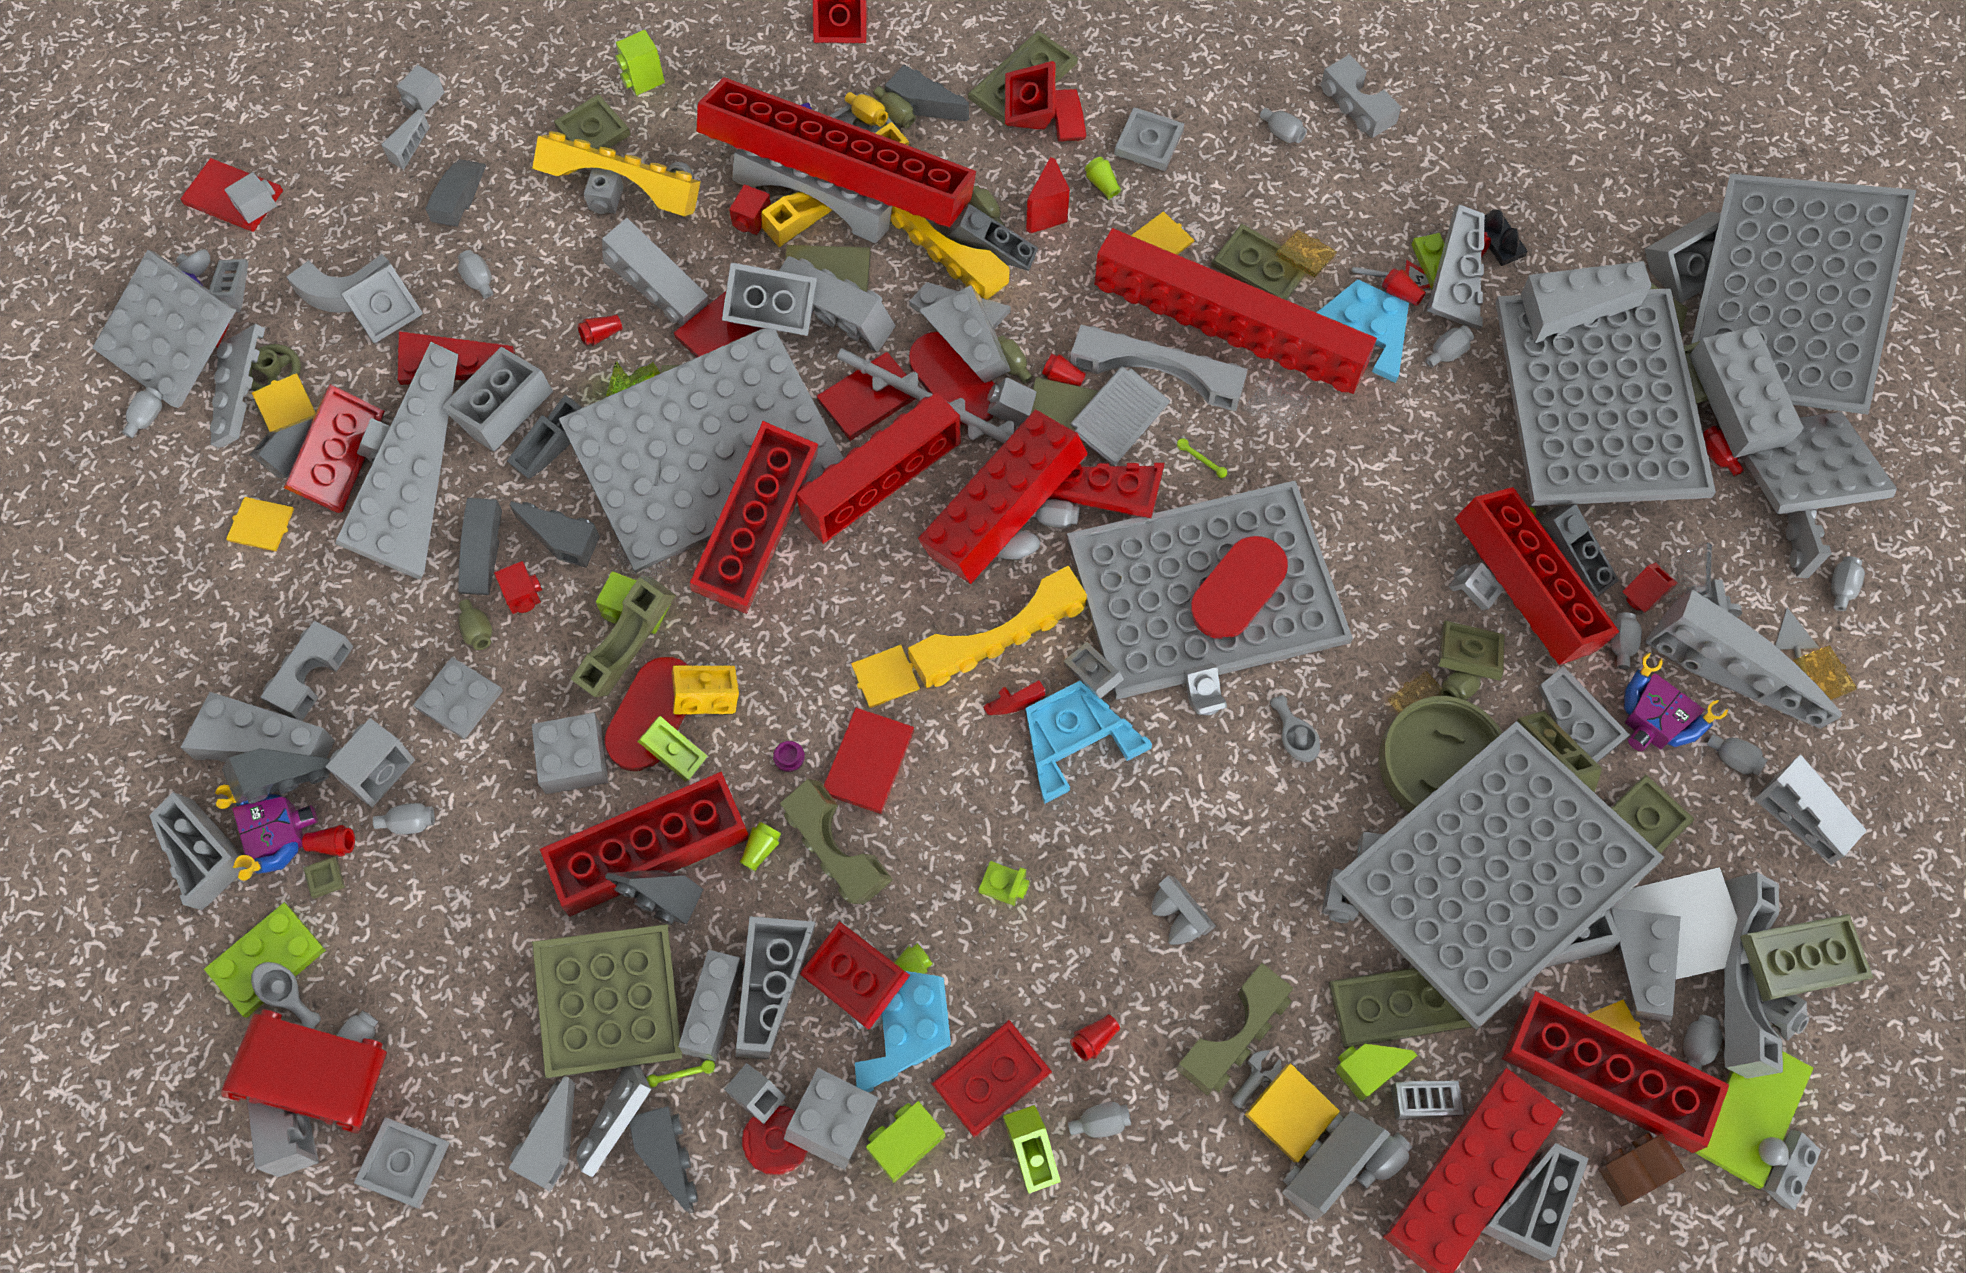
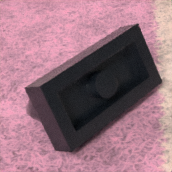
M1493 209L1486 214L1484 218V232H1487V236L1491 238L1489 249L1499 264L1503 266L1525 257L1528 251L1519 239L1518 229L1512 228L1503 216V212L1499 209Z

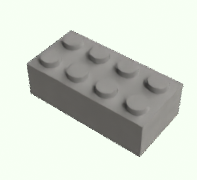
M1757 326L1702 338L1690 353L1689 357L1734 458L1789 445L1804 430Z

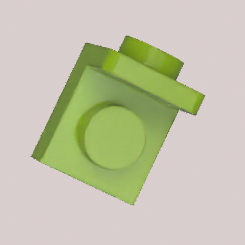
M990 861L979 887V893L1015 906L1018 897L1024 899L1030 881L1025 879L1027 869L1020 867L1019 871Z

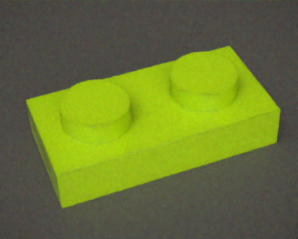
M1440 233L1414 238L1411 244L1420 266L1424 270L1431 290L1444 248V241Z
M661 716L655 719L637 741L685 782L693 776L708 757Z

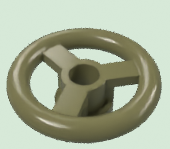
M270 344L257 349L260 351L258 361L251 363L248 375L253 378L252 369L259 370L267 376L268 385H270L273 380L278 381L281 369L290 362L292 363V369L289 376L296 373L299 376L301 362L296 352L291 348L281 344ZM276 353H282L284 355L278 358ZM253 379L251 389L253 391L266 387L264 385L258 384Z

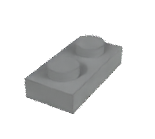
M1088 642L1064 660L1068 669L1100 699L1124 680L1121 673Z

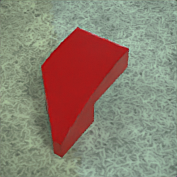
M1039 680L1013 695L1009 693L1006 687H1003L998 692L1000 697L987 703L983 708L987 715L1014 713L1024 710L1044 699L1046 690Z

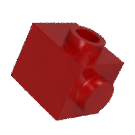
M744 184L729 209L732 226L741 232L758 235L762 228L761 211L771 205L769 193Z
M523 561L494 572L505 601L513 614L529 612L536 604L541 603L538 592L542 591V587L536 574L530 576Z
M1655 562L1648 565L1622 592L1627 596L1626 601L1637 611L1642 610L1646 613L1652 610L1678 582Z

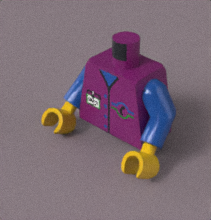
M1651 652L1643 656V668L1636 671L1624 692V710L1628 714L1625 724L1635 730L1629 737L1628 743L1632 748L1641 752L1650 743L1661 750L1667 744L1678 747L1695 742L1713 726L1712 722L1715 719H1723L1728 714V709L1720 716H1715L1712 713V707L1719 702V700H1716L1708 705V713L1703 715L1704 708L1656 673L1651 677L1650 673L1659 670L1663 664L1662 658H1660L1656 666L1648 667L1646 660L1651 655Z
M221 785L216 789L215 794H223L228 797V799L217 800L216 806L218 808L226 809L232 803L236 804L229 785ZM271 793L265 799L256 803H249L248 800L237 803V807L232 809L245 855L236 858L233 868H247L239 871L238 878L246 881L250 879L254 871L257 874L284 869L298 853V849L303 846V833L301 829L318 823V817L313 806L309 805L296 810L295 806L286 797Z

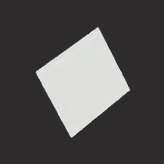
M1720 867L1632 888L1611 907L1681 916L1676 979L1725 968L1738 918ZM1743 947L1741 964H1746L1749 961Z

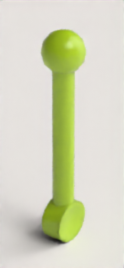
M1181 438L1177 441L1178 449L1189 452L1214 470L1219 478L1226 477L1228 472L1225 467H1218L1189 446L1187 439Z
M706 1060L701 1066L661 1076L651 1074L646 1077L650 1088H654L660 1082L701 1072L711 1074L715 1070V1064L711 1060Z

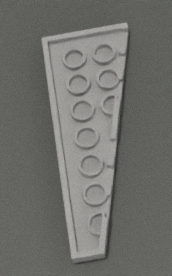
M430 342L335 542L336 545L420 580L425 572L449 415L441 406L452 396L458 354Z

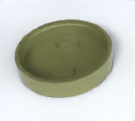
M1432 696L1418 700L1403 709L1383 734L1378 759L1380 774L1385 787L1393 799L1410 813L1499 737L1502 731L1485 711L1466 700L1451 696Z

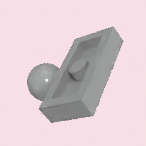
M1790 1130L1785 1143L1775 1137L1764 1139L1759 1145V1155L1765 1163L1774 1166L1764 1190L1781 1206L1795 1210L1804 1193L1811 1172L1818 1161L1821 1149L1803 1132Z

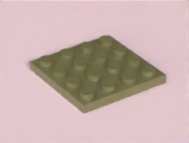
M668 924L532 941L545 1079L682 1059V1051L678 1047L680 1032Z

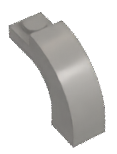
M381 254L352 275L331 277L323 274L308 260L286 278L293 290L309 305L328 312H351V309L340 293L389 265L390 262Z

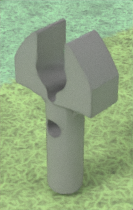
M1270 1050L1256 1052L1248 1060L1247 1064L1251 1066V1075L1232 1098V1103L1236 1107L1242 1108L1262 1082H1272L1281 1072L1280 1059L1273 1066L1272 1070L1260 1072L1262 1069L1261 1061L1265 1059Z

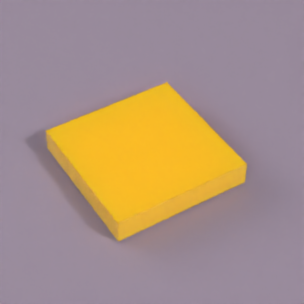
M1290 1063L1286 1064L1244 1115L1294 1163H1298L1338 1115L1340 1110Z

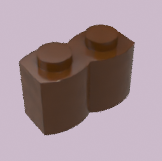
M1648 1132L1631 1142L1634 1146V1149L1624 1154L1620 1148L1603 1157L1606 1164L1598 1168L1621 1207L1686 1172L1663 1134L1652 1138Z

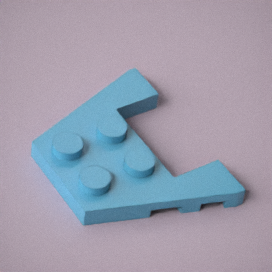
M1357 279L1316 313L1376 337L1375 345L1384 350L1372 372L1396 383L1400 372L1409 303Z
M1081 681L1025 709L1042 800L1045 804L1070 791L1069 784L1056 764L1057 761L1108 735L1113 737L1126 761L1152 748V743L1148 738L1142 737L1136 732L1127 720L1121 719L1115 714L1106 702L1097 697Z
M906 971L910 975L882 1012L886 1056L855 1062L856 1084L858 1088L869 1093L874 1090V1087L884 1081L888 1082L898 1076V1073L908 1067L918 1065L951 1045L943 977Z

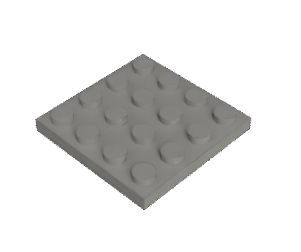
M147 250L92 348L146 388L151 387L163 395L162 399L169 405L179 408L196 382L236 309L156 252Z
M1843 412L1801 417L1799 419L1804 430L1789 445L1741 456L1777 514L1894 498L1897 490L1894 483Z

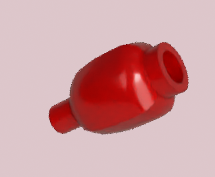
M1712 426L1703 432L1707 454L1716 465L1728 468L1734 477L1741 474L1744 468L1738 462L1739 457H1733L1722 430H1719L1717 426Z

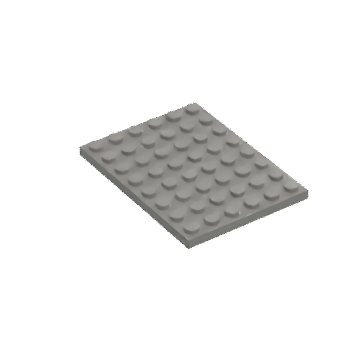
M1730 174L1691 344L1701 341L1702 338L1757 326L1793 405L1868 415L1916 190Z
M1671 288L1650 289L1640 306L1610 317L1602 316L1585 326L1583 324L1569 328L1568 332L1560 335L1555 333L1545 337V340L1534 343L1521 295L1497 297L1495 303L1531 506L1712 498L1716 493Z
M763 328L559 418L562 428L635 574L710 539L762 421L819 444L818 455L806 482L814 481L823 474L828 466L837 464L844 459L776 330ZM662 458L659 486H654L659 459Z
M1296 481L1153 513L1152 519L1140 516L1067 533V542L1081 586L1087 594L1086 604L1102 656L1124 678L1123 681L1113 688L1116 700L1186 683L1184 670L1214 663L1217 666L1218 675L1352 642V634ZM1250 536H1261L1276 542L1287 556L1288 570L1281 586L1241 634L1232 638L1229 636L1217 639L1202 633L1195 626L1191 613L1193 596L1201 584L1233 545L1241 539Z
M1516 721L1334 877L1332 884L1477 1030L1664 859V856Z

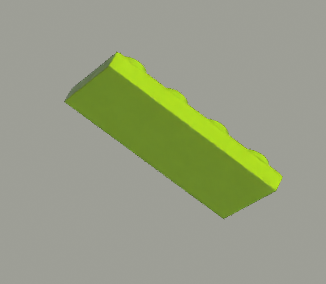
M1782 1051V1073L1747 1079L1730 1071L1725 1082L1730 1085L1708 1147L1695 1152L1697 1155L1758 1189L1764 1187L1772 1165L1765 1163L1761 1159L1759 1145L1764 1139L1769 1137L1779 1138L1783 1141L1814 1069Z

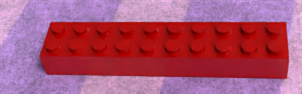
M723 77L698 102L696 132L704 134L711 139H717L730 144L735 148L749 151L761 158L778 162L785 167L807 173L809 176L817 177L836 186L852 190L862 196L881 201L886 205L905 210L912 215L934 221L936 224L950 228L972 199L976 176L975 170Z
M1114 228L1110 230L1097 253L1094 285L1098 286L1105 293L1113 292L1124 297L1131 304L1139 303L1148 307L1155 314H1165L1174 318L1181 325H1191L1200 329L1207 336H1217L1226 340L1233 347H1243L1252 351L1259 358H1269L1280 363L1285 369L1300 371L1311 380L1326 382L1340 392L1354 394L1367 369L1377 340L1374 336Z

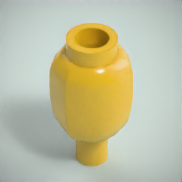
M852 92L846 94L845 102L851 105L852 113L859 120L870 126L877 125L880 127L886 123L888 113L881 102L865 94L857 96Z

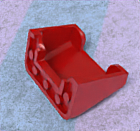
M263 1009L261 1014H253L221 1089L222 1097L238 1102L240 1099L246 1100L247 1097H250L249 1103H260L322 1120L329 1125H332L334 1120L337 1121L336 1125L342 1127L341 1130L359 1134L387 1052L382 1049L383 1044L367 1038H363L362 1043L283 1021L281 1020L283 1015Z

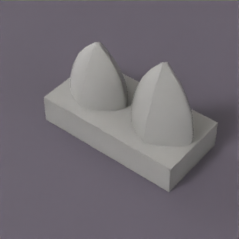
M1167 876L1158 884L1161 888L1154 897L1152 914L1167 916L1179 910L1182 912L1171 927L1168 939L1170 945L1193 941L1200 935H1207L1216 927L1214 922L1174 876Z

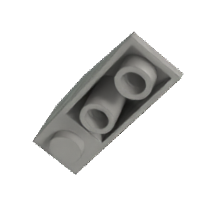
M564 1076L561 1082L557 1081L552 1086L547 1096L549 1102L543 1112L539 1111L534 1116L529 1125L531 1132L524 1143L520 1142L516 1146L510 1157L512 1163L509 1169L551 1192L569 1162L575 1083L567 1076Z

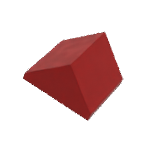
M813 0L814 43H866L867 0Z
M1050 61L1005 73V124L1013 127L1045 130L1055 115V62Z
M1052 157L1049 158L1027 199L1026 232L1029 233L1068 222L1070 189L1056 159Z

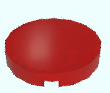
M779 1105L764 1124L754 1116L746 1124L743 1130L742 1147L745 1157L755 1169L767 1175H783L793 1171L804 1161L808 1151L784 1140L786 1129L795 1113L793 1109Z

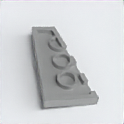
M1459 204L1454 208L1427 311L1465 326L1480 329L1483 327V317H1480V305L1483 304L1481 277L1484 274V264H1481V251L1484 249L1485 214Z
M257 324L222 342L217 349L218 364L214 377L216 386L215 396L212 400L214 409L213 420L210 425V444L218 448L234 442L240 436L247 403L242 400L249 389H251L253 378L248 375L251 363H256L260 351L255 349L257 338H263L265 328Z

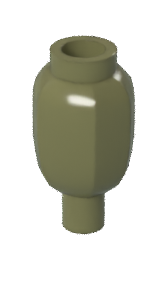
M881 86L874 90L873 94L885 106L888 117L896 126H903L907 129L915 122L916 116L913 114V107L909 102L894 92H886Z
M978 185L974 186L972 199L968 204H971L1005 226L1000 219V207L987 189H981Z
M1004 335L998 337L1011 370L1007 373L1018 376L1023 384H1025L1033 376L1026 369L1027 359L1023 351L1013 339H1006Z
M462 600L459 602V608L462 613L458 618L462 638L466 644L473 646L475 650L486 649L491 644V624L483 611L473 608L470 600Z
M1455 671L1443 681L1440 695L1468 700L1480 688L1481 676Z

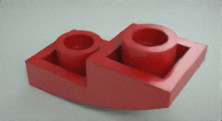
M1077 89L1055 90V115L1053 118H1055L1058 142L1084 140L1086 138V129Z

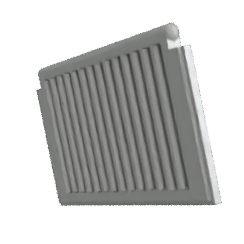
M1121 366L1074 418L1070 425L1076 429L1075 432L1078 433L1081 440L1115 466L1170 403V400L1133 369L1130 368L1127 371Z

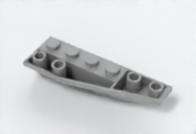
M1693 589L1672 604L1645 642L1686 670L1819 729L1841 718L1842 712L1782 651L1745 622Z

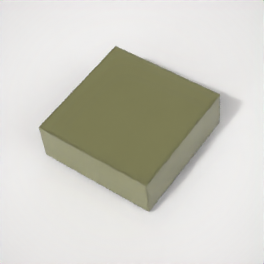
M335 856L303 867L309 892L313 899L345 888L338 859Z

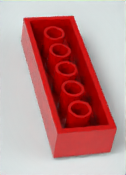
M938 392L930 397H924L914 409L907 414L899 415L889 427L875 432L864 445L853 448L846 458L837 464L828 466L821 476L814 481H808L803 484L796 493L801 520L823 544L961 444L960 415Z
M1035 409L918 537L928 555L969 584H972L1087 456L1088 453L1078 433Z
M762 421L691 578L690 588L692 592L745 614L748 613L797 503L796 493L805 484L816 460L819 444Z
M1514 487L1475 497L1454 518L1460 526L1462 533L1470 540L1480 558L1485 561L1495 575L1497 582L1505 589L1515 607L1520 610L1530 624L1532 631L1537 634L1550 656L1555 659L1558 665L1597 652L1620 632Z
M721 771L539 850L561 907L571 917L622 895L614 890L616 885L605 878L607 873L650 870L674 872L748 840L749 835Z
M1537 991L1525 999L1501 1058L1657 1136L1663 1134L1667 1141L1692 1153L1708 1147L1730 1085Z
M1508 1068L1502 1070L1493 1079L1383 1235V1238L1427 1273H1454L1564 1111Z

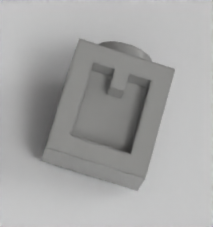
M1482 562L1461 566L1454 573L1455 579L1449 585L1452 591L1462 589L1481 610L1489 609L1504 590L1502 585L1497 582L1495 576Z
M1214 663L1184 670L1189 703L1198 715H1213L1220 709L1227 708L1226 700L1221 695L1218 670Z
M1334 868L1328 877L1322 913L1329 915V919L1332 921L1348 923L1349 920H1355L1359 910L1354 905L1342 903L1346 902L1347 898L1332 884L1333 878L1342 870Z
M1759 993L1766 1018L1781 1028V1036L1784 1039L1790 1040L1795 1032L1800 1034L1806 1028L1809 1017L1807 1016V1002L1792 995L1763 1002Z

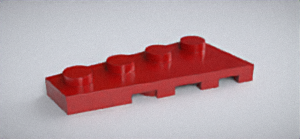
M399 331L397 380L400 385L411 384L430 342L458 354L454 381L469 379L500 347L515 354V349L509 345Z
M1097 463L1095 467H1082L1081 464H1078L1049 498L1152 519L1165 463H1154V466H1139V463H1127V466H1109V463Z

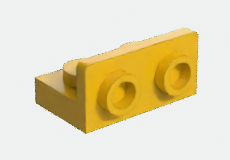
M673 666L674 714H733L736 712L739 690L735 666Z

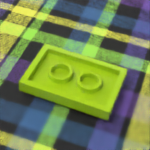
M284 902L204 968V970L238 1012L247 1018L264 1004L255 994L251 983V975L256 966L264 962L277 963L286 967L296 977L322 955L326 949Z

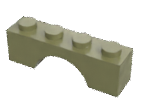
M639 577L622 602L623 610L615 627L597 648L586 655L571 677V680L594 697L608 696L676 595L652 577Z
M807 779L780 803L786 811L784 817L787 822L794 828L799 829L804 836L802 838L803 844L809 851L818 855L822 861L820 867L826 875L836 880L840 886L838 888L840 895L848 903L864 905L893 881L875 855L862 853L856 856H848L838 848L833 839L831 829L833 815L838 805L820 781Z
M1261 962L1238 992L1245 1010V1023L1242 1031L1235 1037L1221 1042L1200 1038L1182 1059L1176 1070L1207 1096L1213 1089L1219 1093L1231 1078L1227 1072L1235 1063L1240 1067L1252 1051L1247 1047L1252 1040L1256 1038L1258 1041H1261L1271 1029L1272 1025L1268 1023V1020L1272 1015L1277 1013L1281 1016L1291 1004L1292 1000L1288 996L1293 987Z

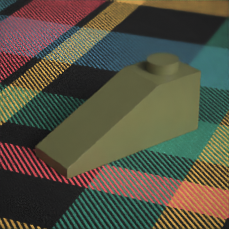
M1545 711L1518 718L1517 722L1595 793L1602 767Z

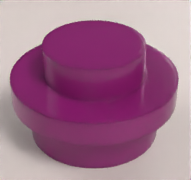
M794 741L782 742L774 750V763L782 771H796L804 763V750L801 745Z

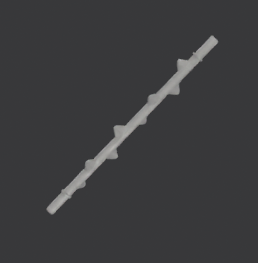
M843 348L840 349L837 355V359L861 370L863 374L867 373L873 376V390L877 392L890 385L919 401L924 397L933 395L918 387V373L914 371L900 378L871 363V360H865ZM963 398L949 403L960 415V421L968 425V438L970 440H975L981 435L986 434L1005 443L1014 433V422L1010 420L996 427L965 411V400Z

